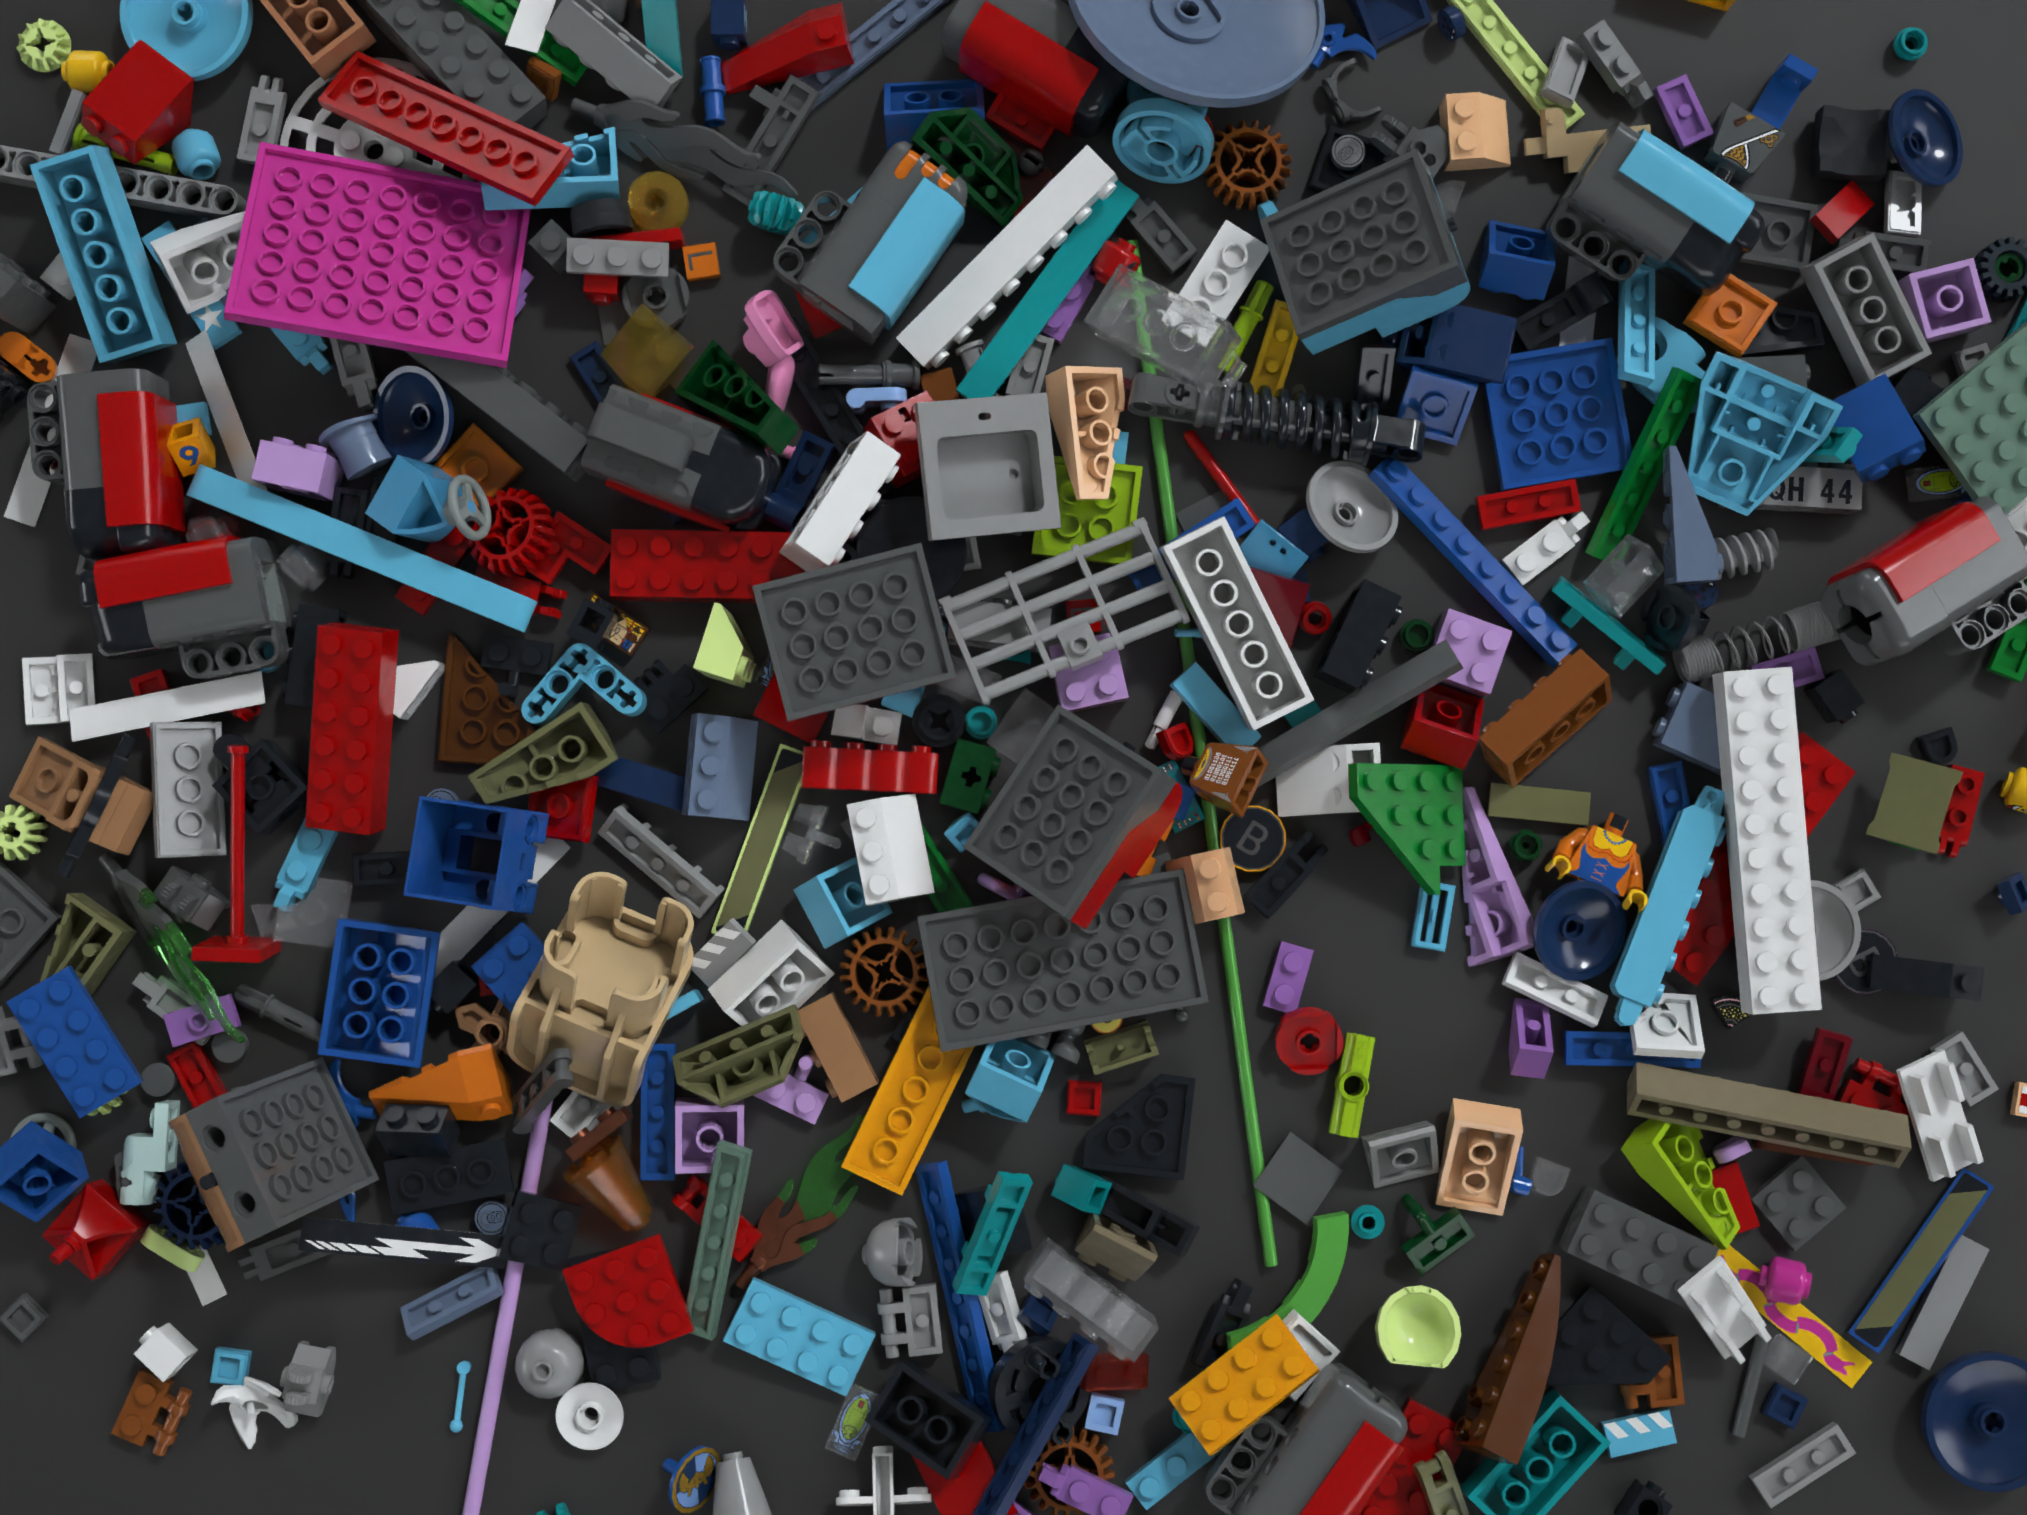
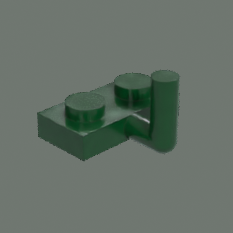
M1405 1194L1401 1198L1402 1205L1417 1221L1422 1231L1400 1247L1421 1276L1476 1236L1456 1207H1453L1433 1222L1428 1213L1411 1194Z

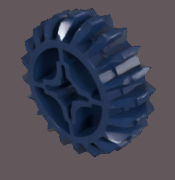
M185 1161L178 1163L176 1166L177 1171L172 1169L166 1172L165 1175L168 1181H160L157 1185L164 1192L154 1195L153 1198L156 1202L161 1203V1207L154 1209L153 1213L157 1215L162 1214L164 1218L158 1222L157 1226L164 1227L167 1225L169 1230L166 1232L165 1237L171 1238L177 1234L176 1245H184L188 1241V1246L191 1250L197 1249L199 1245L206 1250L211 1248L213 1243L217 1246L225 1243L218 1226L210 1230H204V1224L209 1221L210 1213L207 1207L202 1209V1204L192 1201L200 1198V1202L205 1203L197 1185H193L191 1194L179 1195L184 1183L193 1176ZM179 1209H182L186 1213L187 1222L182 1217Z

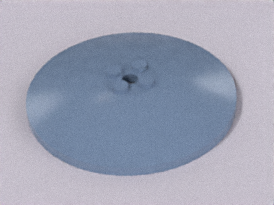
M1068 0L1074 18L1085 37L1102 57L1119 72L1141 86L1162 96L1183 103L1205 107L1228 108L1253 105L1269 100L1288 90L1309 69L1320 48L1325 28L1323 0ZM1181 10L1188 13H1192L1194 16H1188L1184 14Z

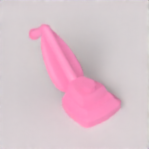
M764 290L751 297L745 305L746 315L744 321L748 329L743 335V342L747 350L751 354H755L766 368L768 367L764 392L784 412L795 372V362L791 354L803 347L804 342L792 317L778 295L772 290ZM787 445L781 455H776L790 461L796 446L791 447Z

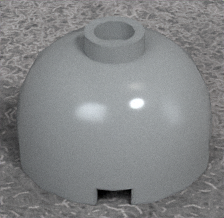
M892 1218L882 1221L872 1229L866 1244L862 1248L864 1264L867 1265L872 1276L886 1286H914L916 1282L912 1281L913 1277H918L921 1274L923 1262L921 1238H917L914 1241L912 1229L918 1228L911 1218Z
M553 1328L536 1331L522 1343L516 1355L515 1373L519 1384L527 1393L537 1398L552 1399L564 1395L578 1383L584 1372L581 1344L572 1334L563 1329Z

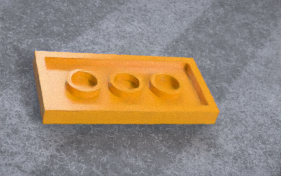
M1276 1313L1170 1396L1169 1400L1208 1455L1212 1457L1318 1374L1320 1370Z

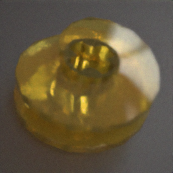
M661 171L647 172L636 178L629 187L628 203L631 216L641 230L680 228L685 222L689 211L688 196L680 181L671 174ZM663 199L665 204L662 207L657 205L654 208L653 202L657 200L660 203Z

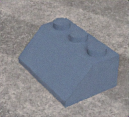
M702 713L691 715L682 815L749 821L758 721Z

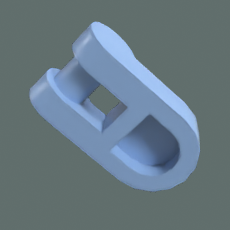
M900 387L854 388L846 395L847 404L854 414H862L867 408L881 407V411L884 412L907 400V390Z

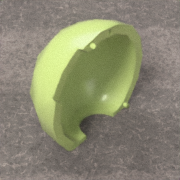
M1423 1285L1404 1287L1390 1295L1379 1309L1375 1324L1377 1345L1389 1363L1445 1368L1458 1352L1461 1339L1459 1316L1451 1301L1438 1290Z

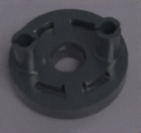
M1038 1335L1023 1339L1010 1347L1002 1355L993 1370L989 1386L990 1404L998 1421L1015 1436L1021 1428L1020 1425L1024 1422L1023 1418L1026 1419L1037 1397H1029V1389L1032 1382L1038 1377L1050 1380L1051 1376L1054 1379L1060 1372L1058 1360L1067 1343L1058 1338ZM1088 1369L1048 1440L1053 1439L1055 1443L1063 1445L1061 1439L1066 1444L1072 1439V1426L1082 1415L1090 1394V1375ZM1016 1408L1019 1411V1413L1023 1416V1418L1017 1413Z

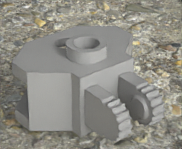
M308 1341L298 1343L293 1359L289 1366L284 1368L280 1380V1386L284 1387L282 1398L284 1399L285 1411L313 1417L322 1415L334 1384L333 1374L336 1364V1347L328 1346L321 1348L311 1346Z

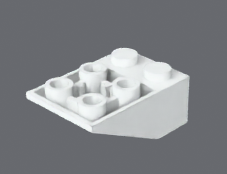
M1380 743L1328 746L1276 776L1278 817L1359 813L1358 808L1349 799L1348 764L1381 763Z

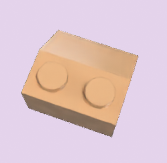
M1481 92L1446 94L1439 106L1440 127L1448 133L1449 155L1443 163L1444 171L1510 167L1506 100Z
M1230 847L1165 861L1166 871L1184 869L1194 924L1245 913Z

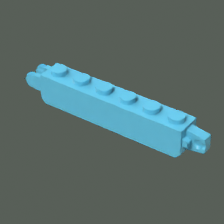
M1708 785L1704 786L1692 806L1677 812L1645 893L1648 897V903L1643 911L1636 916L1609 985L1612 994L1620 997L1615 1008V1015L1613 1016L1615 1018L1614 1021L1619 1026H1633V1024H1636L1635 1022L1638 1021L1637 1017L1640 1016L1643 1007L1649 1008L1653 1002L1658 1004L1665 988V985L1661 984L1665 971L1670 972L1677 958V953L1673 952L1677 940L1682 941L1688 931L1690 922L1685 921L1689 909H1695L1700 900L1702 891L1698 889L1702 877L1707 878L1713 867L1714 859L1710 858L1714 845L1719 847L1726 833V828L1722 827L1725 817L1721 816L1725 795L1719 789Z

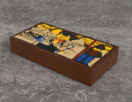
M593 592L588 600L595 602L597 597L603 598ZM615 606L613 613L618 615L619 619L607 641L633 657L651 629ZM595 618L592 621V628L595 630L599 629L602 619Z

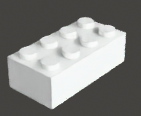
M869 431L852 441L779 553L807 572L838 564L846 551L842 548L843 544L848 538L853 539L864 523L860 520L861 516L866 510L871 511L881 497V494L878 493L879 488L884 482L888 484L897 473L899 467L895 464L901 454Z

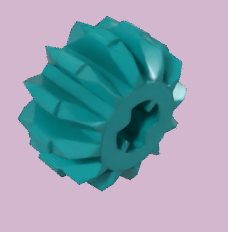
M765 190L754 192L753 198L750 200L747 219L753 226H757L759 229L787 236L805 211V208L801 202L796 201L794 198Z

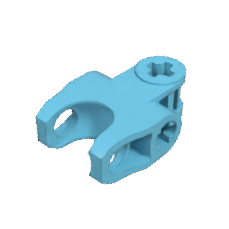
M1655 317V342L1660 350L1659 359L1655 360V380L1649 386L1631 382L1632 386L1653 404L1656 403L1672 367L1680 368L1700 379L1706 373L1698 366L1706 356L1703 348L1686 332L1677 329L1659 317ZM1698 398L1690 413H1696Z

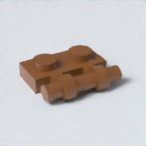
M1675 1334L1649 1336L1672 1358L1650 1383L1619 1384L1620 1395L1624 1396L1625 1408H1638V1395H1647V1404L1651 1408L1685 1405L1678 1336Z
M146 1368L139 1370L111 1434L140 1447L146 1445L149 1437L152 1436L156 1440L152 1453L158 1456H165L169 1445H173L178 1433L176 1429L181 1418L186 1417L191 1405L188 1402L193 1391L180 1387L175 1397L169 1394L175 1381L168 1379L162 1382L152 1371ZM162 1408L167 1409L169 1412L164 1425L157 1423Z

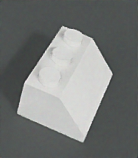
M916 794L882 797L847 804L866 905L872 906L935 893Z
M781 919L709 987L708 991L728 1016L740 1026H744L794 1004L799 1009L835 973Z

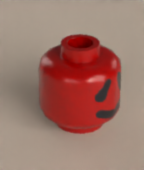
M1120 237L1116 243L1111 240L1104 242L1091 264L1093 271L1096 272L1094 278L1115 290L1119 286H1128L1141 264V259L1134 253L1136 246Z

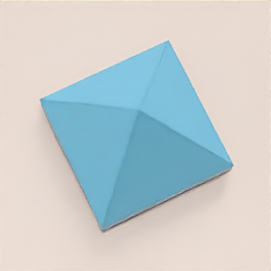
M968 812L956 818L944 835L962 853L965 850L963 846L979 823Z

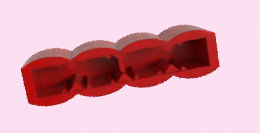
M811 740L810 747H803L801 788L937 794L939 753H931V747L911 746V752L898 751V745L878 744L877 750H865L864 743L844 742V748H830V741Z

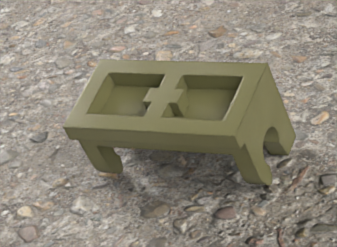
M1147 1020L1117 1029L1113 1033L1101 1034L1083 1040L1094 1075L1159 1055L1151 1027Z

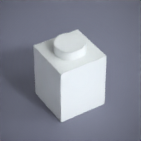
M167 1323L158 1329L155 1326L151 1327L139 1339L142 1345L134 1355L164 1382L176 1375L198 1349L176 1328Z

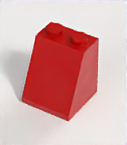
M139 40L82 101V126L89 134L98 137L110 146L117 155L123 156L135 165L191 126L194 79L144 41Z

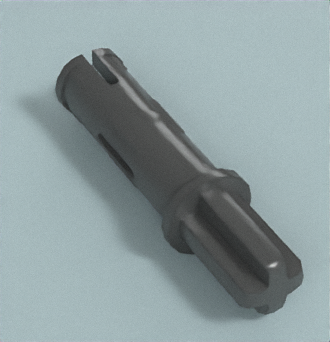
M240 984L233 995L234 1002L258 1013L260 1019L266 1017L319 1044L322 1028L321 1021L277 1000L274 994L268 996L246 984Z

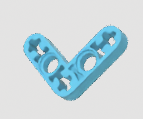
M577 643L567 649L522 704L521 712L526 721L535 726H545L557 716L584 683L589 685L619 712L630 717L638 716L645 710L647 698L639 687L593 648L584 643ZM577 654H586L585 658L588 660L586 665L578 664ZM566 666L578 674L576 678L564 670ZM605 671H611L614 675L613 684L606 689L600 688L598 685L600 674ZM559 676H565L568 680L567 689L563 693H555L552 689L553 681ZM620 688L630 696L635 695L634 700L637 703L634 707L630 705L625 707L627 702L620 695L616 694ZM544 692L556 699L554 704L547 700L548 698L542 696ZM535 704L542 706L544 714L541 717L535 715V711L532 709Z

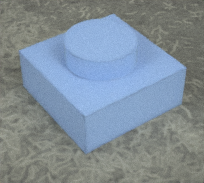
M1091 1392L1084 1428L1118 1436L1125 1403L1124 1399Z

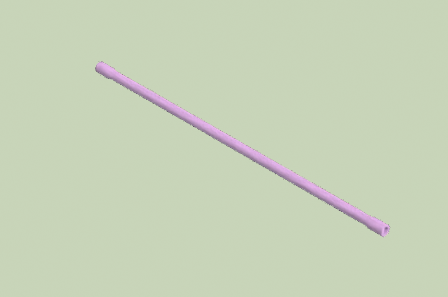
M553 1100L533 1122V1131L530 1132L520 1190L537 1194ZM507 1260L503 1282L504 1295L500 1299L462 1515L480 1514L524 1268L523 1263Z

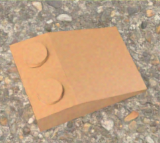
M1453 1098L1446 1126L1435 1205L1503 1216L1523 1134L1520 1109Z

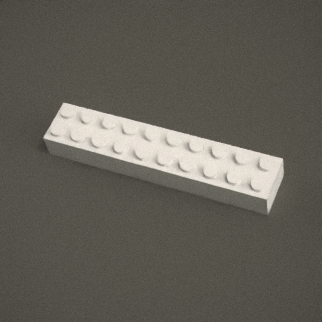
M1792 667L1726 671L1713 674L1722 791L1725 795L1723 806L1741 1012L1756 1015L1822 1010Z

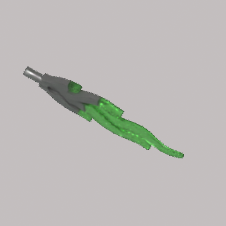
M110 852L100 856L99 862L110 875L112 885L128 916L156 957H163L172 975L202 1009L208 1021L217 1019L221 1027L232 1039L238 1043L244 1042L245 1038L228 1019L208 979L187 957L192 954V947L170 916L155 904L157 902L156 896L141 880L129 873L127 869L123 870Z

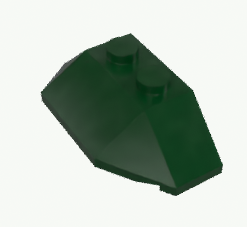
M971 107L931 111L911 136L910 140L915 145L914 149L919 155L922 156L924 153H927L931 156V163L939 167L942 164L948 168L947 174L954 179L960 176L965 181L968 188L967 204L998 225L1002 227L1006 225L1023 202L1016 154Z

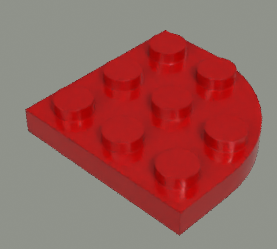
M661 1233L562 1270L573 1303L582 1320L594 1333L611 1343L624 1347L644 1348L667 1342L695 1330Z

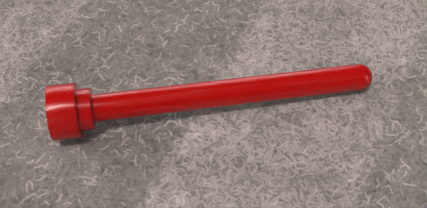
M1187 430L1184 433V440L1230 502L1239 498L1257 525L1260 522L1259 518L1195 431Z

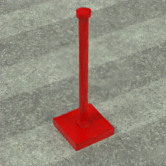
M227 745V753H231L230 934L226 936L214 935L193 946L192 961L261 963L281 951V938L248 937V935L244 934L245 753H249V746Z

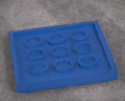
M1612 338L1510 354L1504 383L1482 382L1501 492L1574 478L1581 479L1623 472L1631 456L1632 446L1620 379H1618V368Z

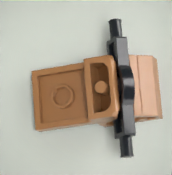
M124 733L106 768L93 764L62 746L38 736L9 797L46 817V821L65 831L74 833L65 851V855L56 870L57 874L70 878L72 870L88 841L114 852L130 855L153 808L152 790L121 774L138 740L137 738Z

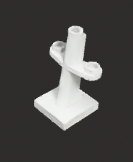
M893 1446L873 1447V1496H860V1490H840L839 1497L836 1498V1506H873V1515H895V1505L932 1502L931 1494H928V1487L907 1488V1495H894Z

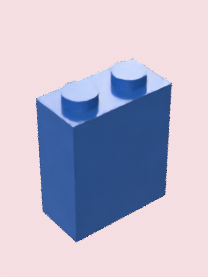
M1885 373L1832 400L1844 406L1833 427H1854L1863 435L1856 445L1855 453L1848 459L1861 483L1868 480H1879L1887 475L1890 469L1900 464L1907 465L1913 463L1926 451L1924 438Z

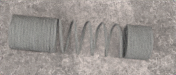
M1819 600L1783 611L1780 614L1779 620L1772 616H1766L1762 626L1756 621H1750L1746 626V630L1739 626H1733L1729 636L1723 631H1717L1712 641L1706 636L1694 637L1688 646L1681 651L1672 652L1680 679L1684 683L1689 682L1692 684L1699 680L1702 681V679L1711 678L1713 674H1717V670L1719 673L1724 672L1722 658L1715 646V639L1718 634L1724 635L1728 640L1732 662L1735 668L1740 669V657L1732 641L1734 629H1739L1745 635L1747 653L1754 664L1757 663L1758 659L1753 642L1748 635V629L1751 624H1756L1761 629L1763 646L1770 659L1774 657V649L1765 631V623L1768 619H1772L1777 623L1780 643L1786 654H1790L1791 650L1798 652L1841 638L1823 610ZM1782 633H1783L1784 639H1785V641H1786V643H1787L1788 651H1787V649H1786V647H1785V644H1784V642H1783ZM1765 637H1766L1767 642H1768V644H1769L1770 651H1771V655H1770V653H1769V651H1768ZM1749 644H1750L1751 649H1752V651H1753L1754 659H1753V657H1752ZM1733 651L1736 655L1737 663L1735 661Z

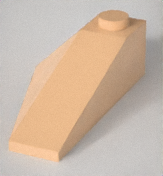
M1064 366L1046 375L1045 384L1049 413L1076 500H1106L1109 498L1115 463L1112 457L1115 441L1119 440L1120 429L1117 428L1120 412L1124 411L1125 406L1122 368Z

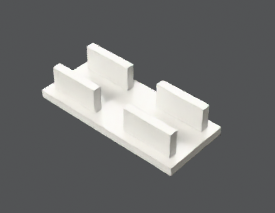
M1225 220L1162 322L1208 349L1269 253L1268 245L1228 220Z
M1939 1049L1897 1069L1896 1073L1930 1181L1935 1182L1945 1176L1952 1178L1956 1176L1955 1172L1972 1163L1980 1164L1984 1162L1972 1124L1967 1123L1961 1102L1965 1101L1955 1065L1948 1061L1945 1050Z
M1720 1255L1677 1290L1725 1360L1732 1355L1740 1364L1746 1361L1739 1348L1756 1334L1766 1343L1772 1339L1765 1328L1767 1325Z

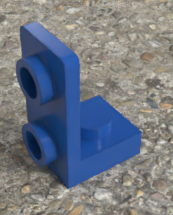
M1789 53L1775 69L1750 113L1780 130L1799 95L1813 81L1819 69Z

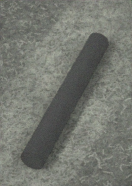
M1757 1334L1755 1335L1731 1433L1741 1438L1746 1436L1768 1342L1766 1343Z

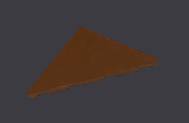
M447 634L437 762L485 765L536 732L537 729L532 723L525 720L520 709L509 697L503 696L498 692L499 685L453 634Z

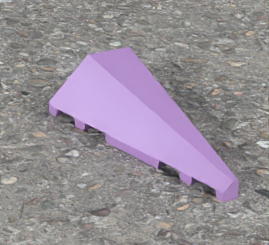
M1465 787L1463 788L1466 866H1462L1464 903H1468L1469 925L1465 926L1466 936H1470L1471 955L1467 957L1469 967L1512 956L1516 952L1521 953L1534 947V921L1475 788Z

